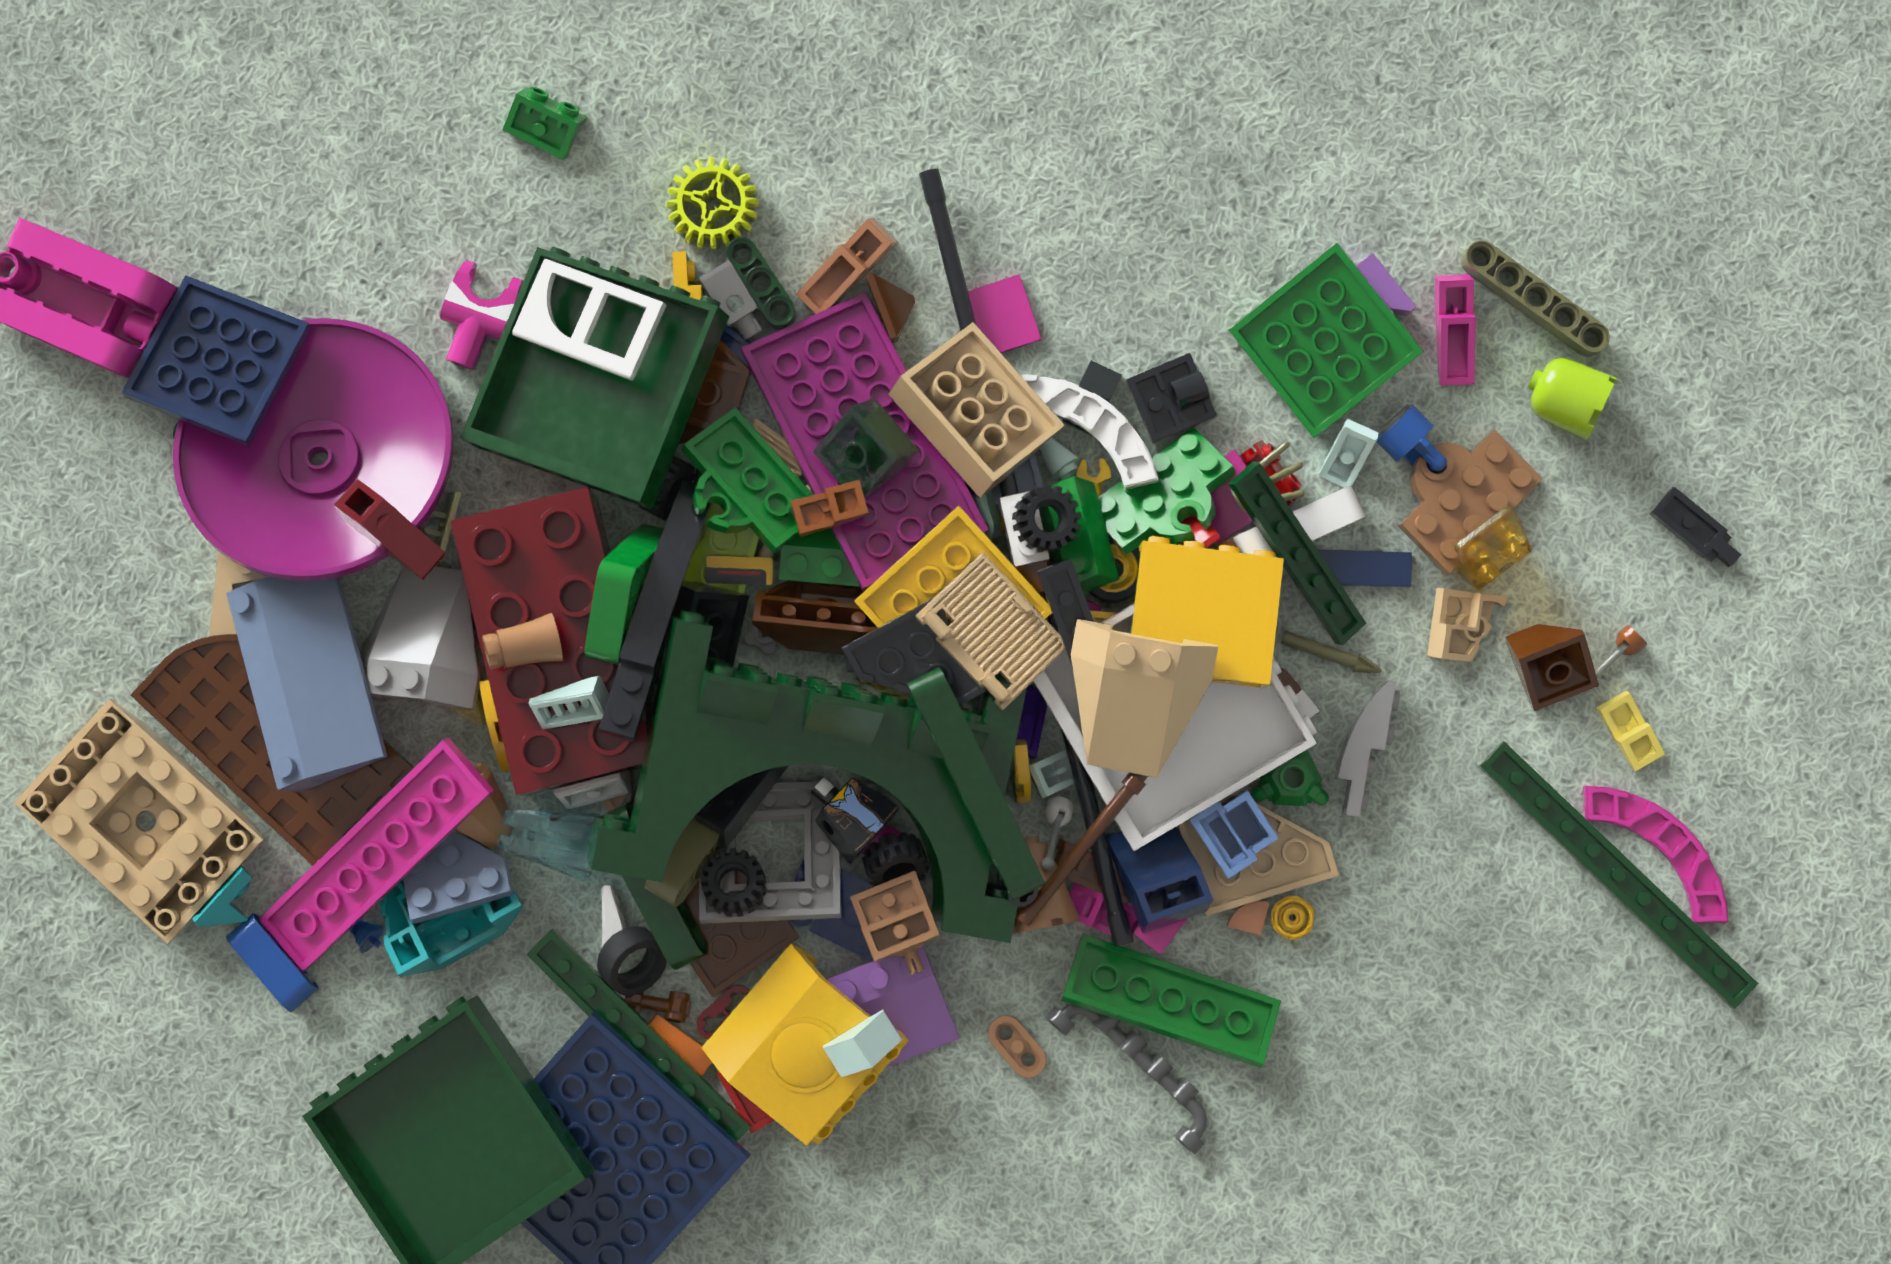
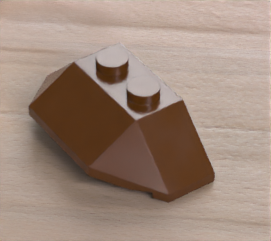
M788 580L772 587L768 591L762 590L757 592L752 617V625L787 649L845 655L842 650L843 646L878 628L854 602L863 593L861 587Z

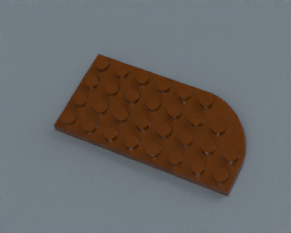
M237 634L213 635L197 639L179 647L166 656L130 695L312 866L414 768L411 763L383 738L387 753L386 758L304 792L277 790Z

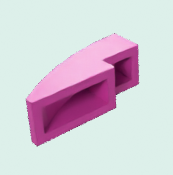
M1469 274L1435 275L1434 298L1439 385L1475 384L1476 316L1473 314L1474 279Z

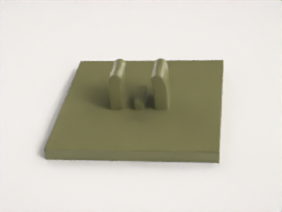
M458 491L447 494L443 512L434 510L430 515L441 518L438 530L436 531L428 527L423 528L424 533L436 536L434 543L443 551L446 550L452 529L450 520L455 518L461 497V492Z

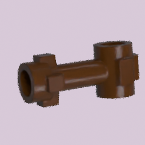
M670 991L669 998L644 995V992L631 996L625 995V1000L639 1014L641 1008L666 1012L665 1020L675 1023H685L686 1016H690L692 1002L689 1001L690 994L684 992Z

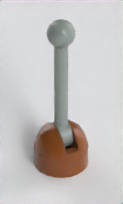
M1627 625L1616 638L1618 649L1595 670L1597 678L1622 654L1635 655L1647 645V642L1631 626Z

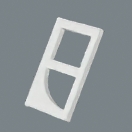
M544 259L512 334L518 338L632 381L638 372L667 305L632 290ZM556 275L592 288L571 338L565 336L559 330L552 316L551 290ZM609 295L646 308L625 358L588 345V341Z

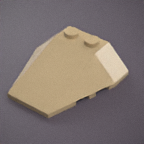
M1077 619L1071 660L1087 765L1157 778L1212 682L1219 645L1183 639L1182 643L1114 631L1112 630L1113 625Z

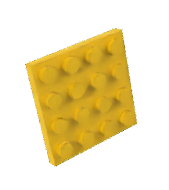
M960 506L954 509L854 600L877 627H880L937 596L972 561L984 552L1045 619L1052 613L1045 599Z

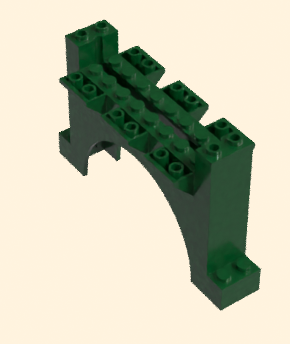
M682 610L680 617L672 615L631 821L629 824L625 821V817L614 814H604V819L595 817L587 855V861L591 870L663 882L667 863L682 832L693 817L721 791L741 779L775 767L806 764L831 766L853 772L882 786L900 802L910 815L921 835L930 862L933 883L931 911L935 921L942 922L941 931L1011 943L1018 907L1012 905L1009 901L1007 889H1003L998 883L988 881L992 858L912 695H909L907 701V699L901 698L900 695L880 692V697L878 698V696L872 695V692H868L867 689L856 684L841 682V687L838 688V686L832 685V682H828L824 678L807 676V680L803 681V679L798 678L796 675L777 672V677L772 678V676L767 675V672H763V669H759V666L739 663L738 669L732 668L733 666H730L723 659L707 656L713 626L705 622L706 617L702 616V614ZM1000 672L995 675L996 679L1006 689L1011 685ZM1027 687L1004 710L994 703L995 697L988 690L975 697L972 711L960 705L963 715L1004 798Z

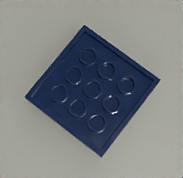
M185 275L121 393L129 400L249 447L305 342L311 327L308 322Z

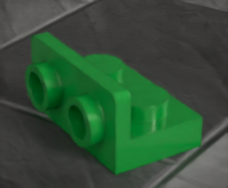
M530 87L516 93L503 131L565 160L569 156L579 127L585 124L587 116L579 113L580 109L577 106L568 102L559 103L549 98V94L546 91L537 87Z

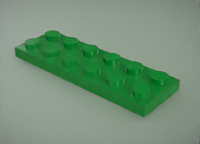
M1082 934L1061 1001L1258 1068L1264 1065L1281 1000L1122 946L1114 947L1113 943L1086 934Z

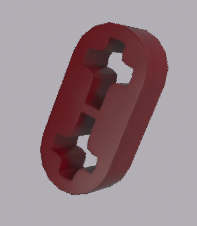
M735 985L729 988L700 1014L697 1020V1030L703 1038L709 1040L715 1033L714 1030H711L709 1033L705 1031L704 1027L707 1022L704 1018L707 1015L715 1018L719 1013L723 1012L726 1017L719 1023L720 1027L731 1014L726 1010V1007L733 1001L730 995L733 992L738 995L744 992L747 995L750 992L748 987Z

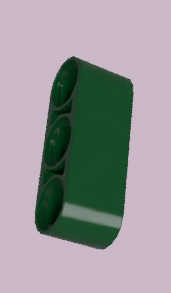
M745 237L732 240L727 247V258L730 260L767 323L776 330L793 325L796 320L794 304L756 245ZM741 248L749 249L752 252L751 259L746 263L736 262L734 254L737 250ZM758 277H766L771 281L770 287L764 292H758L752 288L754 280ZM778 305H784L790 309L788 317L782 321H777L771 317L772 309Z

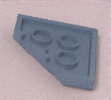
M456 831L449 834L403 878L409 916L414 924L515 895L509 863L503 857Z

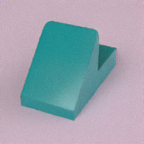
M239 866L202 909L192 917L194 923L202 927L246 922L249 920L231 902L234 898H239L246 892L250 884L249 881L253 878L244 866Z

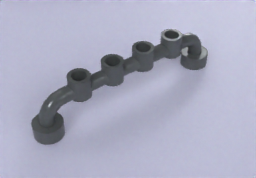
M1070 1003L1061 1010L1054 1006L1045 1018L1063 1035L1066 1036L1075 1026L1071 1021L1074 1016L1084 1015L1192 1114L1194 1121L1191 1128L1188 1129L1183 1125L1174 1137L1195 1155L1204 1145L1200 1138L1207 1126L1206 1111L1195 1098L1199 1091L1185 1078L1178 1083L1168 1074L1173 1067L1159 1054L1152 1059L1143 1051L1147 1043L1138 1034L1131 1030L1126 1035L1117 1027L1121 1022L1120 1020Z

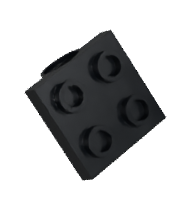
M1190 353L1126 379L1152 444L1217 417L1210 400L1206 382L1201 372L1197 370Z

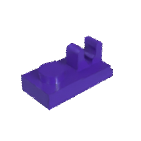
M1028 685L1016 740L1025 739L1028 757L1034 759L1037 758L1047 703L1037 687Z

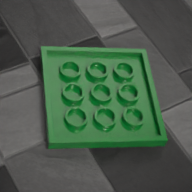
M1335 243L1229 329V332L1313 438L1322 433L1424 352L1339 243Z

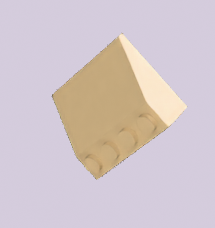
M973 322L901 375L888 394L980 498L1007 478L1065 426Z

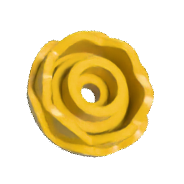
M1287 896L1274 905L1271 912L1272 926L1282 937L1288 940H1297L1312 930L1314 910L1307 901L1299 896ZM1291 914L1295 915L1294 921H1291L1289 919V916Z

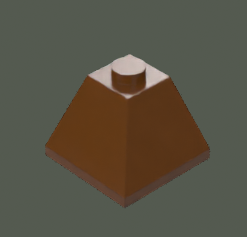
M1536 624L1505 637L1512 661L1534 711L1599 686L1583 630Z

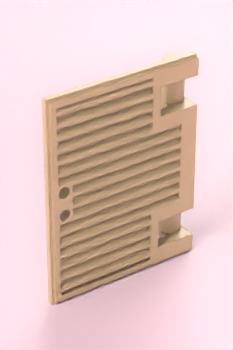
M984 552L915 615L922 625L927 624L937 635L935 639L981 688L985 687L995 697L994 703L1002 710L1065 651L1060 634ZM940 609L952 621L949 626L936 614ZM1000 672L1011 684L1007 689L996 679L995 675Z

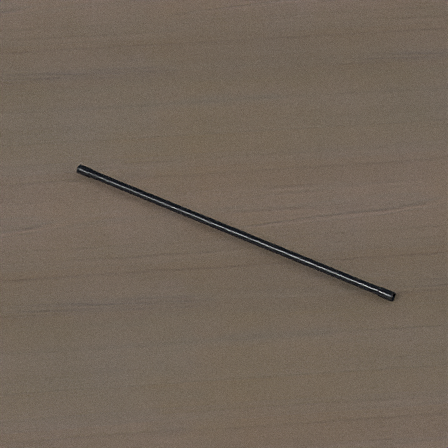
M929 169L919 173L925 201L930 209L959 328L962 331L972 322L976 325L946 206V195L939 169ZM1014 471L999 483L1002 497L1019 494ZM1049 615L1046 618V620L1053 627L1051 617ZM1061 729L1087 831L1100 815L1093 783ZM1104 831L1091 847L1107 910V921L1113 945L1116 947L1132 943L1134 938L1127 912L1123 906Z

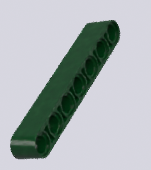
M938 667L906 683L1013 901L1045 885L1042 874L941 669Z

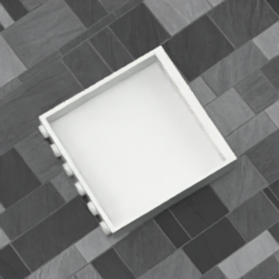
M1134 603L1101 623L1113 625L1112 630L1131 634ZM1065 650L1034 680V683L1107 806L1124 785L1121 782L1129 772L1087 765L1074 673ZM1274 657L1270 685L1265 689L1211 682L1157 778L1148 776L1144 781L1146 786L1138 796L1136 794L1132 796L1115 818L1120 830L1134 851L1317 744L1313 738L1317 731L1307 715L1301 717L1295 705L1299 703V700L1291 686L1288 684L1284 687L1277 675L1282 671Z

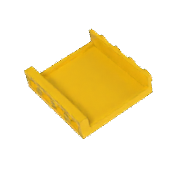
M1156 536L1149 537L1148 541H1142L1139 546L1140 560L1131 634L1182 643L1183 639L1219 645L1212 682L1264 689L1268 687L1271 681L1284 558L1275 557V552L1268 550H1254V554L1240 553L1239 547L1228 545L1219 546V550L1206 549L1204 543L1197 541H1184L1183 546L1170 544V539Z

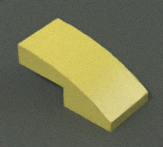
M1624 691L1596 707L1619 749L1635 772L1665 755L1651 725L1644 721L1631 693Z

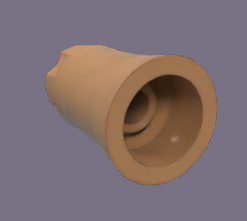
M552 613L513 627L496 630V633L482 636L490 670L502 666L506 669L539 662L563 661L560 638Z

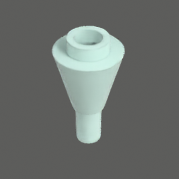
M1051 438L1040 448L1052 480L1060 478L1063 481L1072 477L1078 471L1076 465L1079 463L1080 458L1054 438Z

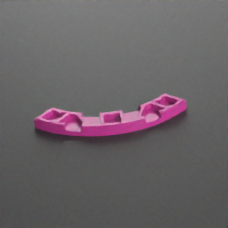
M1583 786L1584 818L1587 821H1599L1626 828L1649 841L1669 860L1683 883L1689 901L1692 921L1695 923H1729L1727 903L1720 878L1717 876L1707 851L1680 820L1656 803L1629 792L1607 787Z

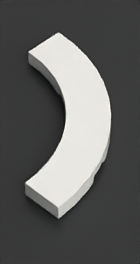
M1030 374L1021 375L1056 416L1080 426L1105 448L1120 473L1125 490L1159 482L1153 460L1146 445L1128 420L1114 406L1097 394L1082 389L1079 385L1066 380Z

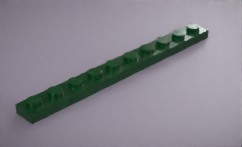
M1502 741L1478 766L1731 1008L1735 1009L1759 984L1506 742Z

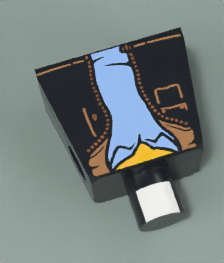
M824 777L811 791L825 805L815 819L816 824L849 864L887 826L900 809L898 805L856 778H851L839 790Z

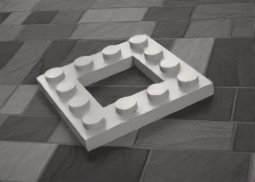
M838 780L830 781L840 790ZM820 781L776 783L747 821L804 819L805 881L766 883V895L762 894L763 901L760 906L758 904L754 905L755 910L749 913L748 910L743 911L744 916L737 917L736 913H732V917H726L724 912L721 911L719 914L714 911L713 906H709L699 879V920L701 924L841 918V853L815 821L819 812L825 806L811 793ZM736 837L727 849H721L724 850L725 854L730 853V848H736ZM736 871L726 873L720 882L722 891L730 895L742 892L747 885L736 884Z

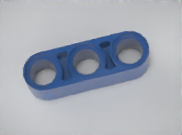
M252 913L248 917L249 920L238 925L226 936V939L278 1002L289 1012H293L314 994L319 987L315 981L310 982L305 976L307 971L302 972L270 932L263 927L259 920L260 917Z

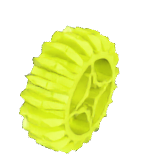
M714 157L708 158V167H703L701 160L697 159L695 160L697 170L692 172L687 165L683 167V171L687 176L685 179L678 175L674 176L673 180L680 188H668V194L677 198L666 202L668 209L676 210L668 215L670 222H679L674 228L677 234L687 231L684 238L685 242L689 244L697 236V247L699 249H703L706 240H710L711 250L716 251L718 248L717 240L722 239L725 248H727L730 243L729 236L733 235L735 239L742 237L738 231L740 228L746 232H751L752 226L745 220L746 218L749 220H757L758 214L749 209L759 206V199L750 197L757 192V188L755 185L746 186L751 180L748 173L738 177L741 171L740 165L735 164L728 171V159L723 158L719 167H716ZM708 178H715L706 190H693V192H690L691 188L698 182ZM725 180L733 184L739 191L741 196L740 206L733 204L731 200L723 196ZM717 193L720 207H715V210H710L709 213L705 201L707 199L711 201L710 197H715ZM685 201L692 203L693 206L702 210V223L700 227L691 222L686 216ZM736 216L726 226L711 229L719 217Z

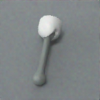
M1060 796L1050 798L1045 808V817L1050 824H1053L1047 855L1041 862L1042 868L1046 871H1050L1055 867L1053 856L1059 827L1065 826L1070 822L1074 810L1073 803L1069 799Z

